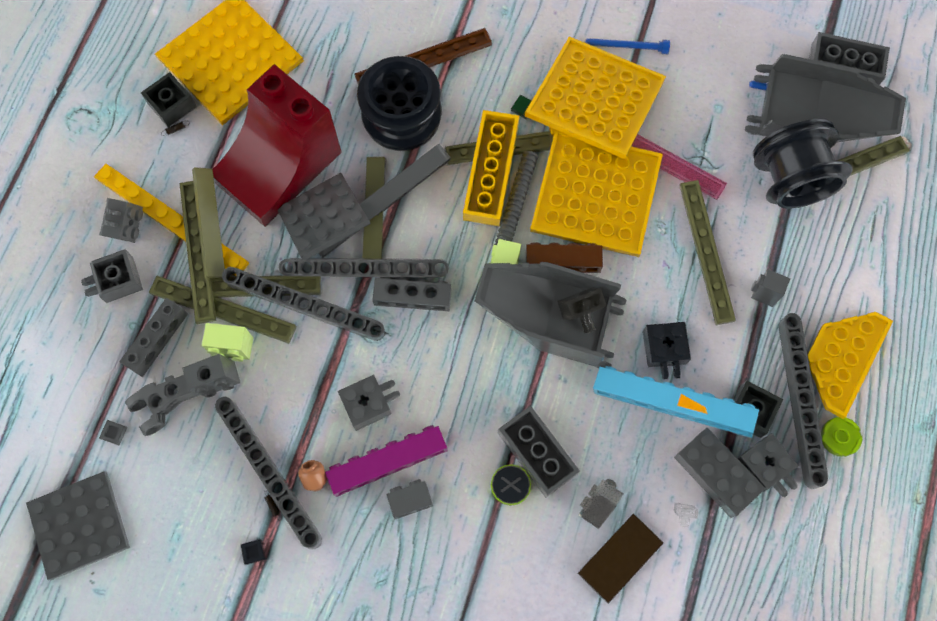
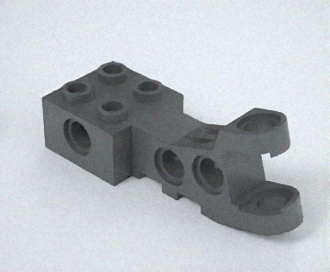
M217 354L182 368L184 375L176 378L173 375L165 378L166 382L158 385L155 382L147 384L131 395L125 401V404L130 412H136L145 406L149 407L152 413L151 418L139 426L144 436L152 435L165 426V415L183 401L199 395L212 397L218 391L230 390L235 387L234 385L239 384L240 379L235 361ZM178 387V392L174 395V390ZM162 399L161 405L158 406L159 400Z

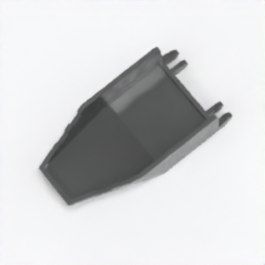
M782 54L773 65L759 64L756 66L757 72L769 73V76H754V81L767 83L761 117L747 116L748 122L760 123V127L753 125L745 126V131L750 134L767 137L783 127L811 119L831 121L839 132L837 142L901 133L906 98L886 86L882 87L876 84L872 78L867 79L860 75V72L856 69Z
M540 262V264L485 263L475 297L477 304L539 351L597 368L611 367L610 363L603 360L604 357H614V353L601 349L609 312L620 316L624 314L622 309L611 306L613 302L619 305H626L627 300L616 294L621 288L619 283L548 262Z

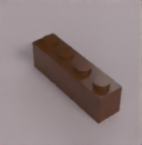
M533 242L526 245V263L540 264V262H548L582 273H601L603 268L602 245H597L596 243L586 245L550 243L549 245H541V243Z

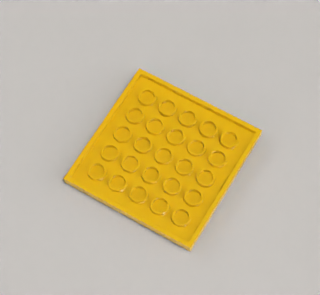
M245 0L223 1L155 53L160 62L222 126L248 106L247 88L273 64L286 74H289L304 62L303 57Z
M569 36L525 111V117L625 159L666 76Z
M555 130L530 232L585 245L596 243L597 245H602V249L640 257L663 154L631 147L626 158L623 159Z

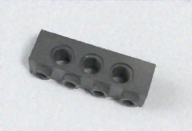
M390 277L375 278L372 300L374 306L449 312L451 284L445 281L431 283L424 279L410 281L407 278H399V280H394ZM391 289H398V290H399V291H398L396 294H394V295L389 294V291H390ZM411 290L418 292L415 296L408 295V292ZM429 292H435L436 296L430 298L427 296V294Z
M166 298L119 362L143 377L188 313L181 306Z

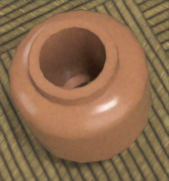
M315 460L304 462L298 472L303 487L309 491L321 490L328 480L323 464Z

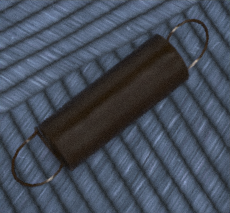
M184 121L172 125L164 131L168 135L185 128Z
M266 495L264 497L273 517L280 514V511L271 495Z

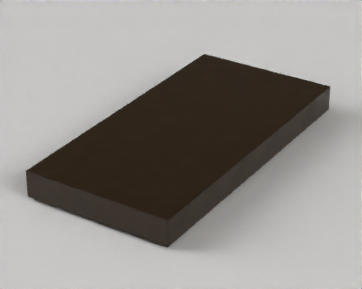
M633 513L577 574L609 604L664 542Z

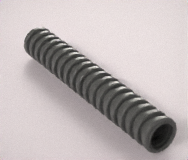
M524 151L522 153L521 162L517 169L518 172H516L514 179L515 182H513V187L511 188L512 192H510V197L508 198L509 202H507V207L503 214L504 217L500 224L501 228H499L494 245L498 244L499 239L513 241L514 231H516V226L518 225L517 221L520 219L519 216L521 215L533 170L537 163L536 160H538V155L532 151Z

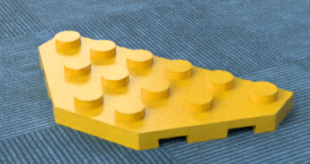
M871 312L867 315L854 316L833 323H825L821 326L807 355L810 371L825 410L842 419L846 418L893 320L877 312Z

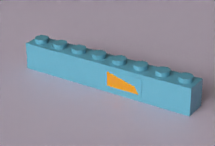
M610 366L605 368L599 367L593 386L594 394L751 438L759 413V409H755V406L744 403L740 405L729 398H714L715 396L710 393H696L688 387L677 388L670 382H655V379L644 376L640 378L632 372H618L617 369Z

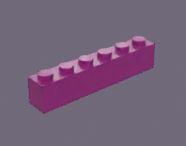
M434 425L425 427L422 433L417 435L415 433L408 434L400 442L396 440L385 444V448L380 450L374 448L369 450L367 455L363 457L354 456L348 459L346 464L341 465L338 463L330 466L329 471L325 473L333 495L338 497L447 452L448 449L439 426L434 427Z

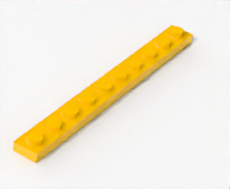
M106 163L96 173L94 178L127 202L142 206L143 213L186 242L182 215ZM222 244L224 268L235 267L244 271L249 262Z

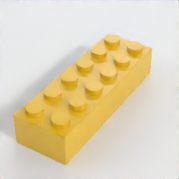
M483 110L463 209L464 221L500 227L518 132L519 115Z

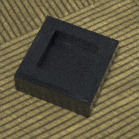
M262 539L240 544L244 565L266 560Z

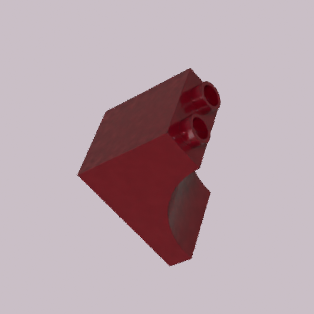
M275 64L247 88L248 109L242 129L229 151L212 169L214 183L264 227L279 214L278 209L283 204L296 198L342 153L330 109Z

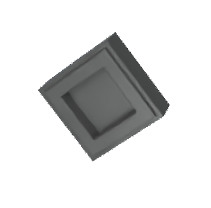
M107 420L99 439L119 446L127 427Z

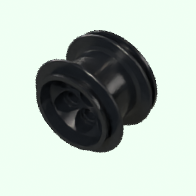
M392 56L374 63L365 71L358 84L357 100L361 109L363 125L376 143L390 150L408 151L424 145L436 133L442 116L441 89L437 76L428 65L412 57Z
M811 119L797 122L771 133L756 145L753 150L754 165L759 170L770 172L774 184L766 193V200L786 209L804 207L829 198L846 185L853 169L849 163L835 161L831 148L838 141L839 132L831 121Z

